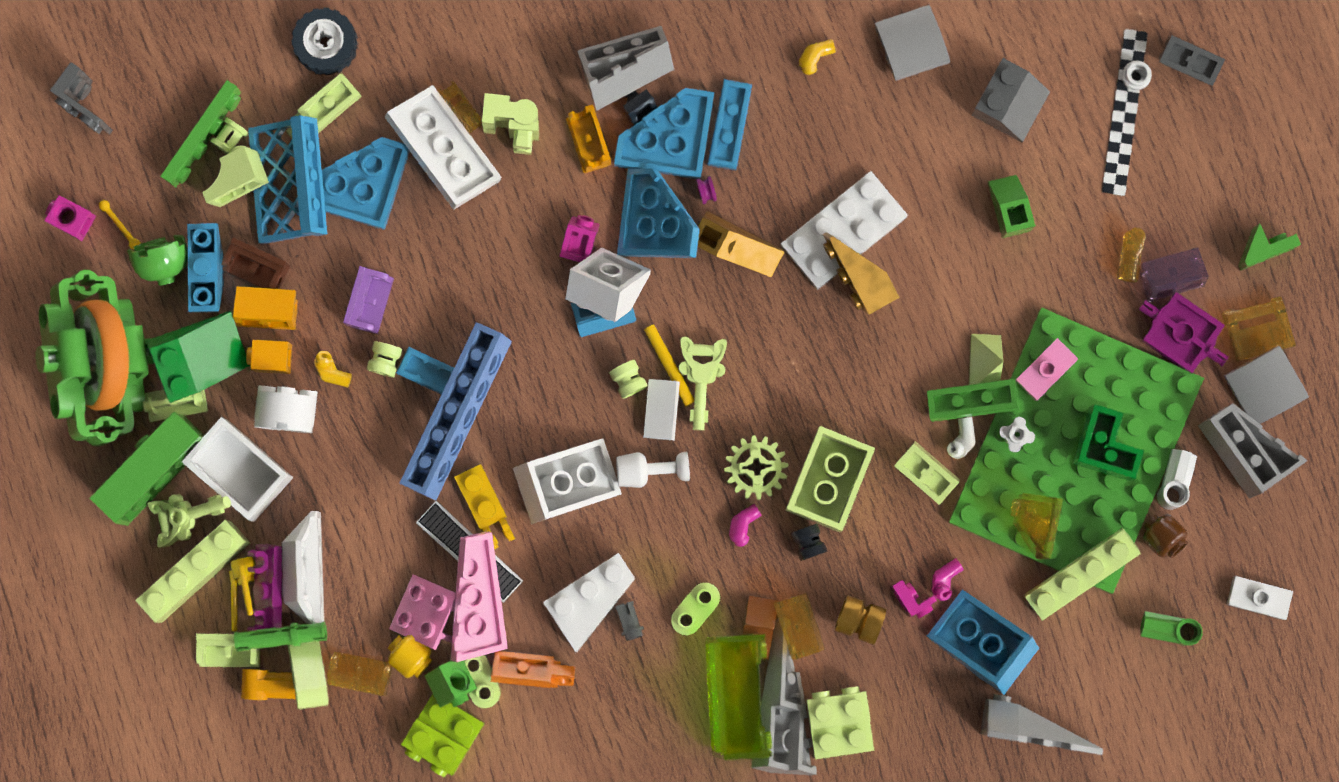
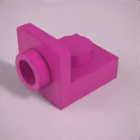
M572 216L566 229L560 257L581 262L589 257L592 253L600 224L595 223L588 216Z
M900 580L890 586L909 617L916 614L919 619L934 610L931 604L936 602L934 596L917 604L916 599L919 596L910 582L905 584L903 580Z

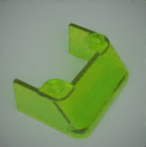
M765 634L706 637L705 652L709 721L713 757L721 760L773 757L772 751L767 750L772 749L771 732L766 731L765 726L762 725L759 665L761 664V658H766Z

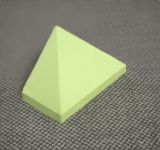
M971 334L969 385L1000 381L1003 368L1001 335Z

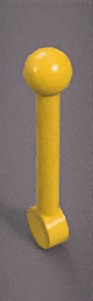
M107 200L100 201L99 209L108 214L129 241V247L134 250V246L141 244V242L132 237L110 209V203Z

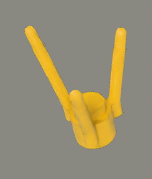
M254 557L240 558L230 562L232 568L229 571L231 580V629L234 632L237 631L238 620L237 582L238 585H242L247 615L251 616L253 614L248 584L254 582L255 573L249 572L248 567L255 566Z

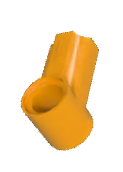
M242 669L241 699H296L292 673H275L261 669Z

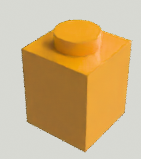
M252 340V347L247 349V365H251V370L254 372L290 374L292 344L287 341Z

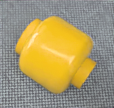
M398 635L387 648L391 651L388 663L405 678H411L413 675L418 678L432 662L430 647L415 641L412 635H407L404 638Z

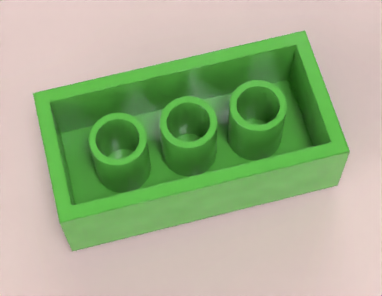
M173 412L150 436L147 434L136 443L135 448L137 450L89 499L114 523L128 526L148 506L147 504L186 467L182 461L205 435L185 416Z

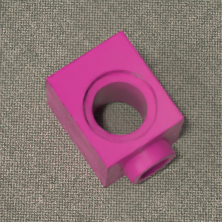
M60 195L56 201L52 200L45 212L47 216L45 221L80 241H83L96 218L90 211ZM72 210L74 212L73 220L68 224H63V214Z

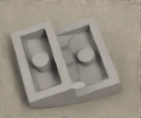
M930 5L875 23V30L884 48L885 58L895 81L950 63L945 42Z
M1281 346L1272 348L1256 359L1248 361L1224 375L1243 411L1259 424L1309 398L1307 391Z

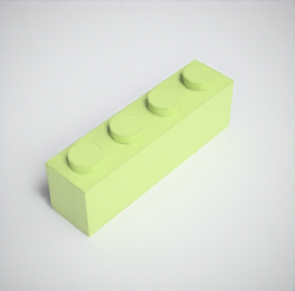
M224 520L135 601L155 623H163L250 544L249 540L232 521Z

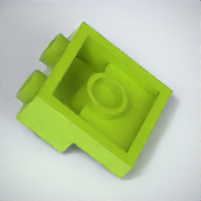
M432 694L401 745L406 748L404 754L419 762L421 758H424L432 763L429 769L438 775L445 777L448 773L453 776L485 723L458 706L453 708L451 703L440 708Z

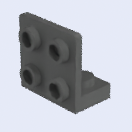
M70 62L50 89L57 96L54 102L75 118L80 114L79 119L96 133L100 134L103 130L110 135L113 130L103 120L78 103L79 100H84L89 95L93 80L78 66Z

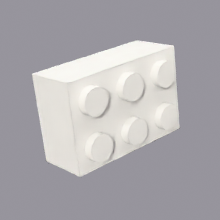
M223 417L214 424L182 461L183 464L221 495V497H229L231 506L252 522L257 520L293 479V476Z

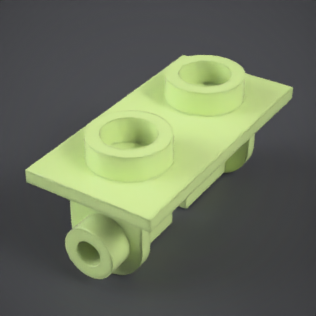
M164 390L145 393L146 401H143L144 410L148 412L150 422L165 420L173 412L183 416L208 412L205 390L169 403Z

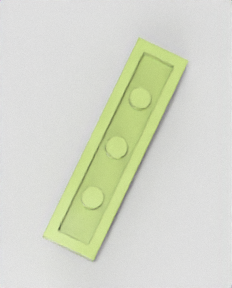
M1122 527L1027 592L1025 598L1043 621L1133 560L1141 552Z

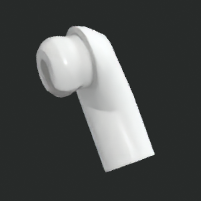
M972 417L958 419L960 434L947 447L948 454L955 459L965 457L975 445Z

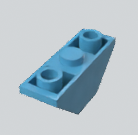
M187 224L188 312H219L224 288V266L221 265L223 252L218 224Z

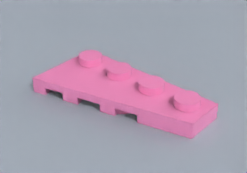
M482 532L460 537L451 661L453 662L508 649L492 532Z

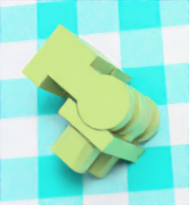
M485 93L482 116L484 133L495 134L496 127L508 128L509 137L514 138V153L531 155L532 140L539 141V122L536 105L528 99L510 102V96Z

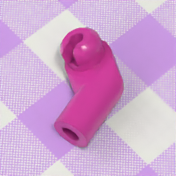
M957 558L933 574L931 591L933 596L941 601H946L951 597V578L964 570Z

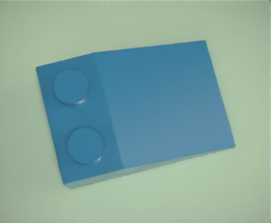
M963 589L927 635L931 641L1003 695L1039 650V646L1031 635Z

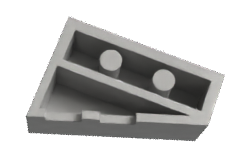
M662 26L578 50L584 77L596 111L674 70L669 44Z
M1233 403L1219 410L1198 425L1249 499L1265 492L1308 461L1284 446L1285 443L1279 438L1275 439L1262 429L1263 426Z

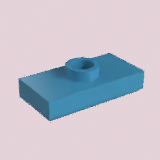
M408 347L396 374L442 395L454 367Z

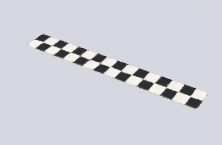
M1125 29L1102 187L1103 193L1124 196L1126 192L1140 90H1132L1124 84L1122 71L1132 61L1144 62L1147 32ZM1131 73L1134 80H1141L1140 73Z

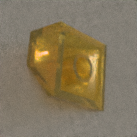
M1022 493L1019 494L1018 499L1014 498L1012 502L1010 516H1014L1013 524L1036 559H1051L1063 499Z

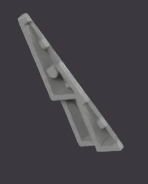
M778 618L773 630L751 768L769 773L817 775L816 766L811 765L808 749L813 747L812 740L806 737L804 719L808 717L800 672H795L792 656L796 654L795 645H790L788 626L791 625V619Z

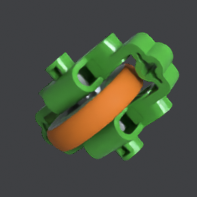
M82 270L52 286L50 290L51 304L40 305L39 325L42 346L37 347L35 358L38 371L40 373L46 372L50 408L55 419H67L68 432L72 439L76 441L86 440L92 446L99 447L132 431L134 428L133 412H142L144 410L145 392L143 378L149 374L148 365L154 364L146 341L152 338L144 339L143 325H135L131 301L129 299L117 298L116 285L112 278L97 276L91 270ZM80 282L81 285H85L86 287H87V286H91V287H89V288H87V289L85 290V287H84V286H79V285H74V284ZM95 293L99 294V300L86 301L80 304L73 313L69 298L74 301H83ZM86 406L93 410H108L112 408L116 420L110 416H103L86 425L84 418ZM99 428L100 430L112 431V432H109V433H107V434H104V433H99V431H97V432H91V431H94V430H96V429Z

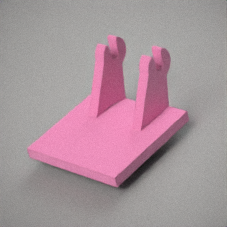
M413 574L389 629L404 636L412 635L415 641L435 650L441 639L452 643V636L442 631L450 612L455 610L456 593Z

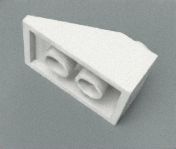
M603 438L513 468L531 524L622 494Z

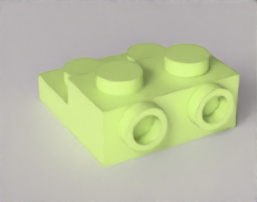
M859 686L842 688V694L830 696L829 691L812 693V699H806L815 759L874 751L866 691L860 692Z

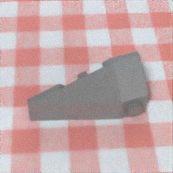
M994 694L993 700L985 699L980 730L981 735L1099 755L1103 754V749L1019 704L1011 703L1012 697Z

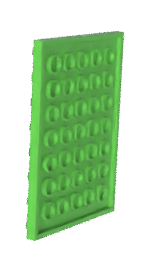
M1040 308L1010 379L1016 380L1057 338L1078 360L1037 401L1016 382L1019 410L995 413L948 523L1059 571L1122 527L1135 543L1167 468L1171 450L1175 449L1204 378L1194 373L1191 374L1183 368L1047 309ZM1097 404L1124 413L1116 442L1144 450L1136 479L1127 481L1073 464L1090 406ZM1022 417L1026 421L1025 425L1028 430L1035 434V439L1032 443H1026L1021 446L1020 451L1011 452L1008 448L1009 445L1000 436L999 431L1001 427L1011 425L1015 418ZM1015 432L1014 436L1018 438L1020 433ZM1125 565L1093 587L1113 594Z

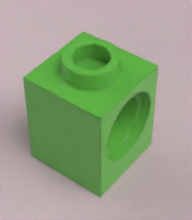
M450 661L424 675L440 708L449 703L454 708L468 701L467 694L477 689L464 661Z

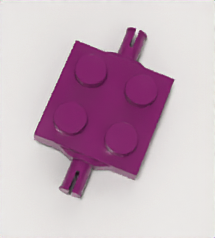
M1175 292L1166 306L1160 310L1147 300L1139 307V311L1153 319L1151 327L1142 339V342L1178 367L1192 374L1200 361L1206 357H1209L1221 367L1228 359V355L1214 347L1217 337L1225 325L1179 293Z

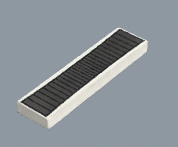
M437 501L416 522L457 561L459 559L460 537L473 535ZM495 555L501 601L504 603L523 580Z

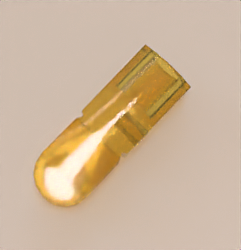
M452 80L449 87L443 91L440 89L438 92L468 133H472L482 125V118ZM458 94L462 100L453 106L450 100Z
M1133 228L1124 235L1123 253H1121L1117 280L1131 283L1138 282L1142 260L1141 253L1143 252L1146 238L1145 232L1141 228Z

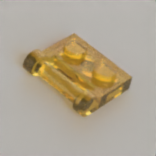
M1281 296L1271 298L1270 302L1235 311L1232 308L1223 311V320L1228 329L1237 362L1261 356L1276 346H1281L1282 350L1296 346ZM1274 313L1277 320L1240 330L1238 325L1240 321Z

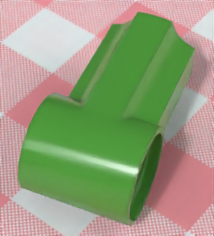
M1144 611L1140 627V637L1176 643L1182 646L1194 645L1201 640L1203 630L1200 623L1196 620ZM1183 624H1189L1193 627L1194 636L1189 641L1184 640L1180 635V629Z

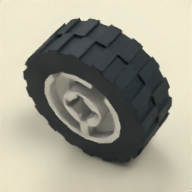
M324 7L323 9H312V12H306L296 22V27L292 31L293 39H291L293 51L301 64L310 72L312 70L318 75L326 74L327 76L336 72L340 73L345 67L348 68L351 65L352 59L356 57V49H358L357 33L349 19L345 15H341L339 11ZM323 37L329 38L327 47L320 44V40Z

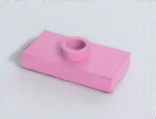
M1057 338L1016 379V382L1037 401L1078 358Z

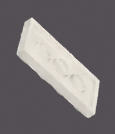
M433 85L386 113V120L453 210L501 180L500 174Z
M870 171L783 241L780 246L818 290L837 275L836 269L840 268L836 259L831 260L823 247V244L826 243L823 236L825 232L861 255L905 220L908 215L872 171Z

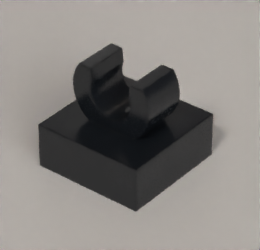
M647 89L640 94L635 90L625 95L627 103L623 105V108L633 125H636L645 116L657 109L654 98Z

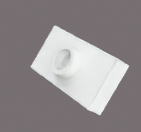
M1233 576L1227 605L1287 620L1293 591Z

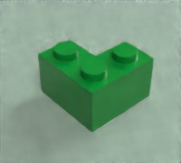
M1094 404L1088 409L1073 464L1131 481L1137 477L1144 450L1116 442L1123 412Z

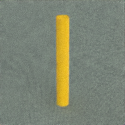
M653 324L645 328L644 331L671 381L680 382L679 396L685 407L693 404L695 401L655 325Z

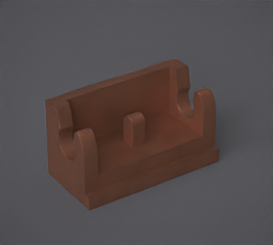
M232 238L221 264L224 266L223 271L260 288L280 289L290 265L286 261Z

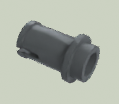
M631 601L627 602L626 605L616 606L615 608L624 631L621 635L625 636L626 641L642 637L644 627L639 624L634 602Z

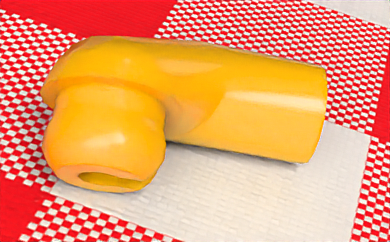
M833 39L810 44L806 47L799 59L802 73L805 75L814 74L817 71L816 63L820 57L836 53Z
M328 351L318 352L314 359V365L321 380L348 388L352 374L337 370L332 355Z

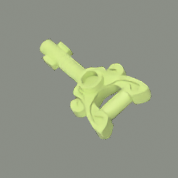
M681 337V350L685 361L679 365V372L682 375H687V379L695 383L694 410H690V422H693L692 430H704L705 423H708L709 411L705 410L707 384L713 383L716 377H722L725 374V367L720 362L726 351V339L718 340L714 345L693 344L689 338ZM693 355L711 356L713 360L701 364L693 360Z
M180 494L171 495L169 500L149 502L147 505L150 511L158 515L162 532L158 536L157 547H167L177 540L184 541L190 539L192 535L190 529H193L195 526V518L208 514L216 516L225 513L224 509L231 506L229 497L216 495L208 498L209 502L191 507L188 501H183V496Z

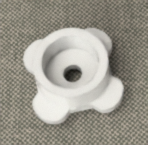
M1022 417L1015 418L1011 425L1003 426L999 431L1000 436L1009 445L1008 448L1011 452L1020 451L1021 446L1026 443H1032L1035 439V434L1028 430L1025 425L1026 421ZM1015 432L1020 433L1018 438L1014 436Z

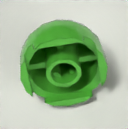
M173 235L175 241L167 242L165 237L154 239L134 246L135 251L127 250L130 263L136 274L146 281H157L159 286L175 282V276L183 272L188 263V247L184 235Z

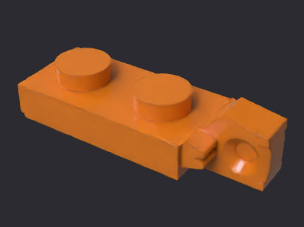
M505 651L494 653L491 682L543 688H558V685H574L575 666L561 665V662L554 660L553 656Z

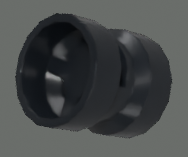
M818 523L790 533L793 542L798 545L799 550L797 554L800 561L828 551L825 543L819 538L821 531Z

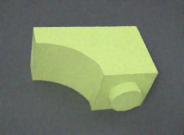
M242 145L231 148L227 155L219 158L221 168L217 179L202 193L206 203L222 207L269 183L258 152Z

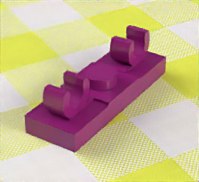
M256 544V550L248 551V556L255 557V566L248 567L249 572L255 573L253 586L255 609H252L253 614L251 615L255 616V625L248 626V631L282 627V546Z

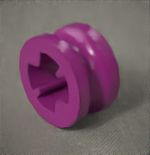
M707 176L705 181L696 179L702 204L705 205L708 200L716 202L717 197L711 176Z

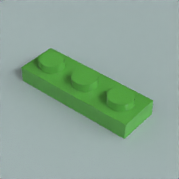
M1015 379L927 391L931 422L1019 410Z

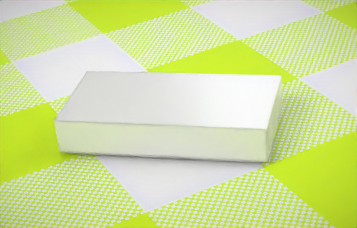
M649 379L643 438L675 440L680 382Z

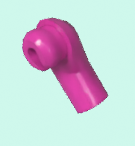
M755 504L741 511L731 520L730 540L738 547L745 546L749 542V536H747L748 525L762 516Z

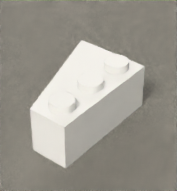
M618 553L543 602L576 653L632 584L635 577Z

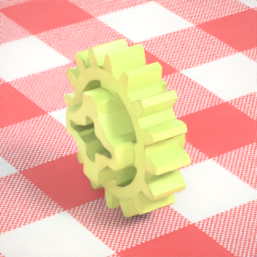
M752 435L751 443H747L742 438L740 440L742 446L740 449L736 446L731 447L732 452L735 454L734 457L726 456L725 460L731 463V466L724 468V472L732 473V477L727 482L728 484L734 482L737 484L735 493L740 492L742 489L745 490L746 499L750 497L751 493H755L757 500H760L762 492L771 497L772 487L778 490L782 488L778 480L787 479V475L781 471L789 465L780 460L785 456V452L777 453L775 451L778 446L777 442L771 446L767 445L768 437H764L762 442H757L756 436ZM760 449L770 453L775 461L765 459L761 455ZM749 450L750 457L746 462L737 464L740 455ZM753 460H758L759 465H764V467L770 466L762 469L758 476L754 475L753 470L742 469L751 466ZM776 472L773 480L763 486L765 475ZM738 475H746L752 480V487L743 483Z

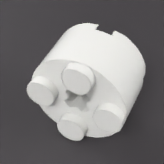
M258 385L254 427L313 433L317 391L300 390L299 395L295 388L277 386V392H275L276 387Z

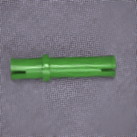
M325 621L301 625L296 622L291 623L290 626L234 633V644L237 652L281 645L298 647L301 643L327 641Z

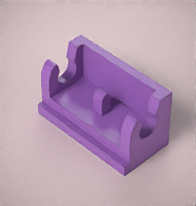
M359 266L343 323L352 328L378 334L394 278L388 274Z

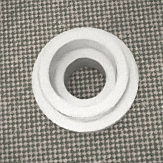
M1132 61L1122 71L1124 84L1132 90H1141L1151 81V70L1142 61ZM1131 73H1140L1141 80H1134Z

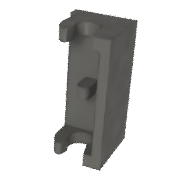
M1173 35L1168 36L1165 48L1158 58L1159 63L1210 86L1214 85L1225 61L1224 58Z

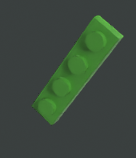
M226 80L162 173L161 177L175 188L179 183L183 184L191 173L190 167L195 159L199 160L205 154L208 145H206L212 135L216 136L221 131L226 114L229 111H234L241 100L239 96L242 92L236 85Z

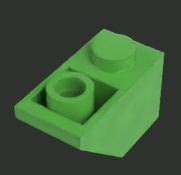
M1013 175L988 181L1002 238L1031 232L1035 227V222L1028 196L1018 176Z

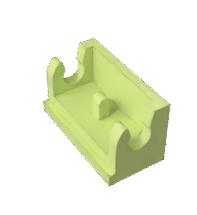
M916 441L894 465L939 505L960 481L959 478Z
M196 634V663L199 664V667H260V649L237 652L234 644V634Z

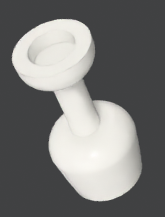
M639 452L616 457L618 486L641 488L646 485L648 475L677 473V477L680 480L690 481L688 452L679 453L676 456V461L647 463L646 457Z

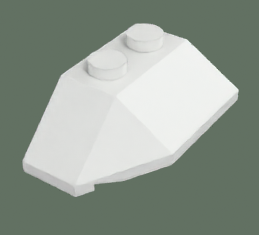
M311 511L282 542V597H284V603L307 624L324 621L321 512Z

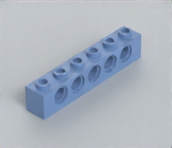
M475 323L400 484L435 501L437 500L512 341L505 335L482 324Z

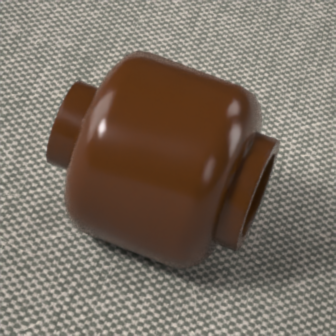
M1170 514L1163 515L1160 518L1154 515L1144 525L1146 532L1144 533L1143 541L1161 558L1167 556L1174 558L1188 544L1185 540L1188 535L1187 530Z

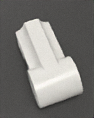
M1171 450L1162 486L1157 492V500L1161 507L1173 510L1187 503L1190 495L1189 486L1197 459L1196 455L1184 450ZM1169 488H1174L1179 493L1177 503L1168 499L1167 491Z

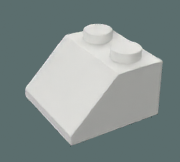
M600 248L570 269L566 300L575 303L580 308L599 314L606 320L616 322L631 311L650 276L651 269L604 248Z

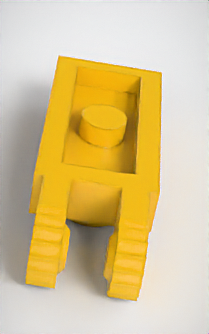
M479 464L455 476L454 478L480 530L492 532L489 526L500 522L505 538L509 542L514 540V534L506 520L507 515L483 466ZM492 534L494 549L499 547L495 535Z

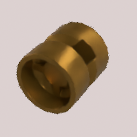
M847 595L834 631L848 636L857 633L859 640L874 645L881 631L887 609L873 604L865 607L863 600Z

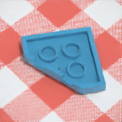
M684 88L674 98L659 106L632 128L624 131L618 137L614 166L622 168H652L661 174L701 180L714 92Z
M381 137L371 142L372 144L350 153L322 170L326 213L385 230L410 151L404 143Z
M628 168L617 255L623 257L696 258L700 229L659 171L652 168Z

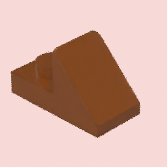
M755 596L748 597L739 654L769 659L778 600Z

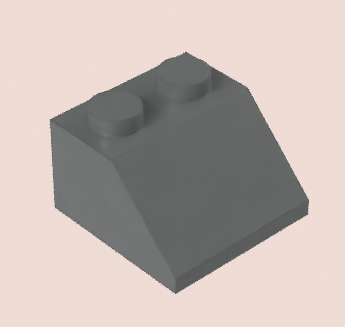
M1002 58L971 116L1023 143L1050 91L1029 71Z

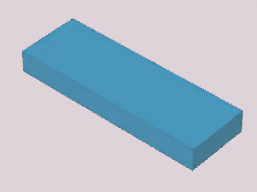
M724 79L708 166L737 170L752 84Z

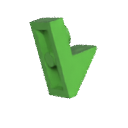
M1261 224L1256 225L1251 231L1238 265L1240 271L1300 246L1301 243L1297 234L1287 237L1286 233H1282L1269 239L1271 243L1269 245Z

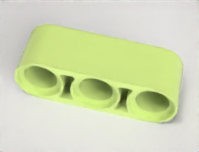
M320 642L301 643L298 647L288 645L297 709L328 705V692Z

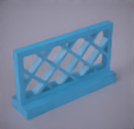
M298 115L290 117L291 120L248 128L250 148L258 152L262 165L267 160L274 166L267 177L269 183L254 190L258 243L260 244L311 235H327L317 118ZM291 127L292 140L287 145L281 137L285 130ZM267 133L271 137L264 150L259 144V134ZM277 143L285 150L278 162L270 156ZM290 155L294 158L295 168L291 174L283 168ZM279 172L287 178L281 190H278L272 184ZM293 184L297 187L298 195L294 203L286 197ZM269 189L276 195L270 207L265 204L264 196ZM282 201L290 207L283 220L275 213ZM295 214L300 217L301 230L294 231L288 225ZM273 218L279 226L273 235L268 236L267 224Z

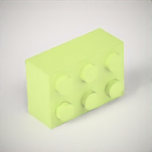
M819 426L785 511L837 532H842L875 448Z

